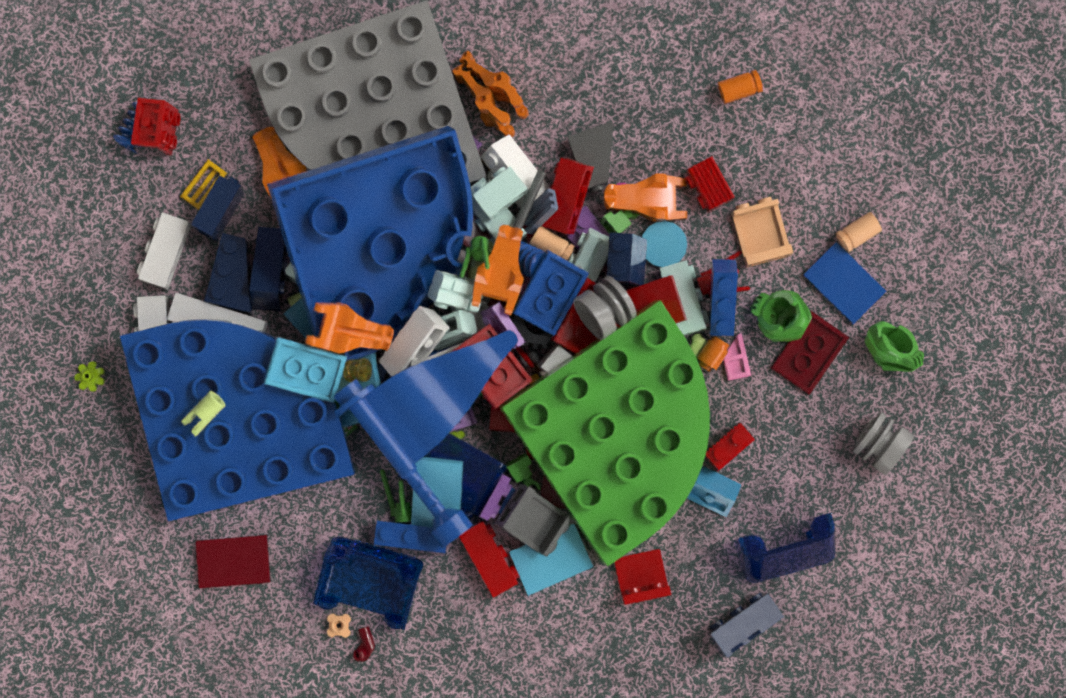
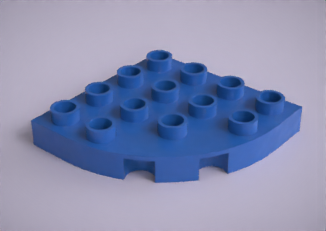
M445 126L267 184L313 336L318 337L324 313L314 311L315 303L339 302L347 304L364 319L382 325H390L394 330L393 342L398 336L399 331L406 325L412 313L419 306L428 308L432 304L433 300L428 297V292L433 283L435 271L440 270L459 275L463 263L458 260L464 236H471L473 204L469 178L456 130L450 126ZM359 347L337 354L347 356L346 362L382 349Z
M216 319L178 321L120 336L168 521L355 474L341 417L337 418L334 414L338 409L335 402L332 403L264 384L277 338L262 330L257 331L243 325L234 324L231 321ZM209 391H213L224 401L226 406L195 437L191 431L201 419L196 416L187 425H184L181 421Z

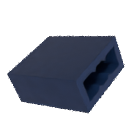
M228 175L226 178L218 176L191 223L197 232L218 242L245 195L239 181Z
M610 233L607 276L614 278L620 285H644L647 239L630 233Z

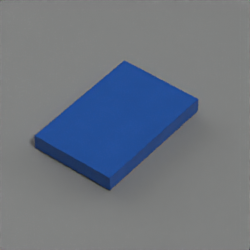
M837 242L803 275L852 325L886 292Z
M546 250L512 313L555 336L589 273L553 252Z

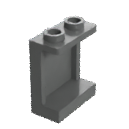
M520 483L495 524L537 553L547 557L556 549L560 536L568 530L572 516L538 495L529 486Z

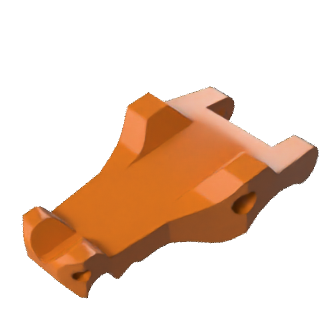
M465 51L459 59L460 63L464 64V68L467 67L472 76H476L486 87L491 89L494 100L511 103L520 119L527 118L529 111L523 105V100L517 93L516 88L511 86L509 75L503 71L493 73L476 63L471 52Z
M464 64L453 68L452 72L457 83L465 84L476 99L475 104L481 112L480 117L485 126L495 127L505 137L508 135L513 137L515 130L512 125H509L511 121L510 116L507 112L497 108L491 89L479 85L471 76L470 71L463 70Z
M266 127L253 135L252 138L263 162L262 183L271 198L267 184L306 172L307 169L294 155L286 150L274 127Z
M656 173L635 184H609L604 189V205L606 209L636 212L652 222L687 219V211H676V187H686L687 181L685 178Z
M509 225L500 226L492 253L489 255L490 268L486 269L483 263L477 269L471 306L479 307L481 296L507 302L504 307V314L512 315L524 279L518 262L523 231L520 228L510 227Z
M339 302L315 303L314 311L324 313L318 337L307 335L306 344L336 353L348 352L359 347L383 349L386 351L390 348L394 335V330L390 325H382L364 319L347 304Z

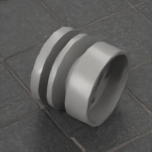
M610 276L603 278L601 283H596L593 287L594 292L586 290L576 297L573 302L575 310L584 325L600 340H604L616 331V324L624 326L627 324V320L630 321L636 317L635 306L624 288Z
M880 412L874 419L868 422L859 434L852 452L858 455L866 448L867 450L862 459L865 461L872 454L876 455L873 467L882 474L887 475L905 453L915 435L903 426L892 433L890 430L894 420L890 419L884 426L881 425L886 418V414Z

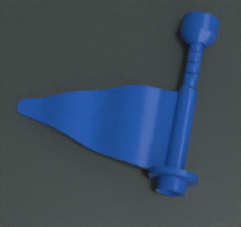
M507 330L485 341L414 365L394 375L376 388L371 384L364 389L356 379L334 395V398L341 406L334 412L336 417L342 416L349 410L352 412L399 476L408 482L434 516L431 534L442 548L472 527L473 524L461 509H446L418 473L415 463L437 446L473 405L496 368L517 344V335L511 330Z

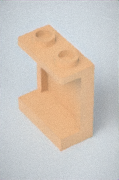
M771 197L758 200L757 205L749 206V203L736 206V210L731 213L746 268L789 257L793 254V249L788 242L778 207V199L772 200Z

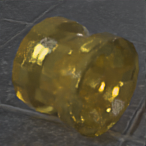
M367 358L349 359L346 361L343 376L347 382H352L356 379L360 382H366L371 378L372 365Z

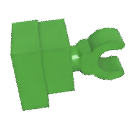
M620 210L614 215L610 211L603 216L600 224L609 234L623 233L632 224L629 219L634 220L639 217V214L632 213L631 211L622 212Z
M524 453L504 465L514 482L518 483L522 480L524 485H535L538 490H541L538 482L530 477L532 473L528 466L532 462L528 455Z

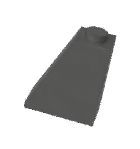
M612 122L567 137L573 159L594 166L587 192L591 191V194L604 191V186L608 185L613 136Z

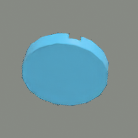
M667 221L656 222L649 226L642 235V238L647 239L646 261L655 267L662 268L679 263L686 253V235L674 223Z

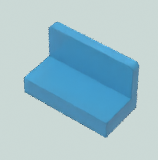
M702 465L696 483L687 499L727 517L736 501L741 484Z

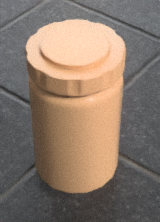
M868 212L843 228L842 231H838L836 237L842 248L849 253L853 248H857L882 232V228L876 217L871 212Z
M543 226L537 229L529 243L546 252V250H549L567 261L575 248V245L569 244L568 241Z

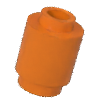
M713 336L711 340L708 339L697 356V359L701 360L699 365L709 372L712 368L717 371L726 357L727 349L730 345L716 336Z

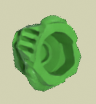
M779 290L771 293V295L760 293L755 297L750 307L752 314L758 318L759 329L764 336L773 342L800 339L812 319L811 312L800 295L789 290Z
M880 321L868 329L864 340L865 345L882 370L913 372L923 365L924 353L918 350L915 337L907 328L901 325L895 327L890 323Z

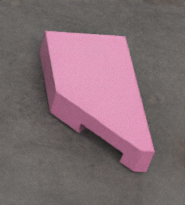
M741 333L736 336L723 360L727 381L751 376Z

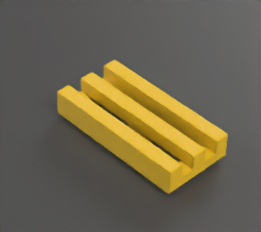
M208 159L180 197L199 210L215 181L198 203L195 202L217 172L224 178L227 172ZM208 168H213L193 197H188Z

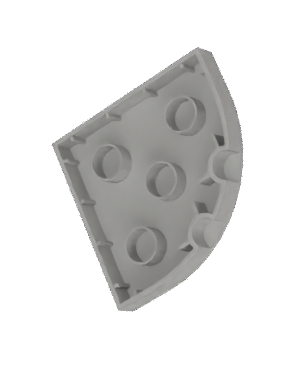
M427 0L249 59L264 107L273 127L291 153L308 169L312 170L445 126H450L456 130L470 187L483 177L487 181Z

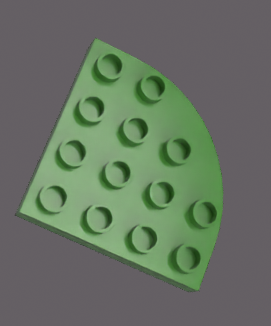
M654 300L638 311L634 319L627 320V324L624 326L617 325L616 331L607 338L595 340L499 406L601 562L607 567L655 534L675 515L696 483L708 445L710 408L703 373L689 343L661 300Z

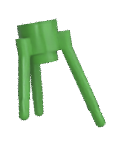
M478 236L471 240V247L466 248V256L460 272L461 278L465 276L471 256L476 261H484L486 269L490 268V242L486 237Z
M381 469L380 473L389 502L391 516H394L395 522H410L412 520V505L410 507V502H405L403 480L399 481L400 503H396L395 507L385 471Z

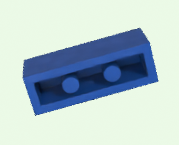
M712 259L709 308L710 336H734L738 278L736 260Z
M377 521L374 545L446 554L447 546L442 548L431 534L432 527Z

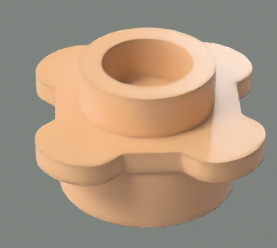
M330 614L328 616L329 629L327 634L329 637L341 635L346 638L350 635L349 622L351 617L348 614L343 616Z

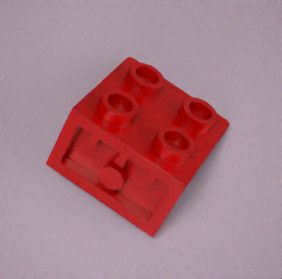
M138 98L131 144L133 146L157 148L167 155H172L173 149L175 150L177 147L176 126L178 127L181 121L178 109L165 100Z
M660 549L623 556L614 562L623 605L672 595L670 586L667 583Z

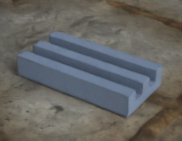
M547 188L534 201L524 223L527 226L525 228L526 233H535L558 210L555 190Z

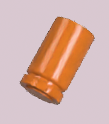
M756 70L717 83L724 104L752 96L756 92H763L761 78Z

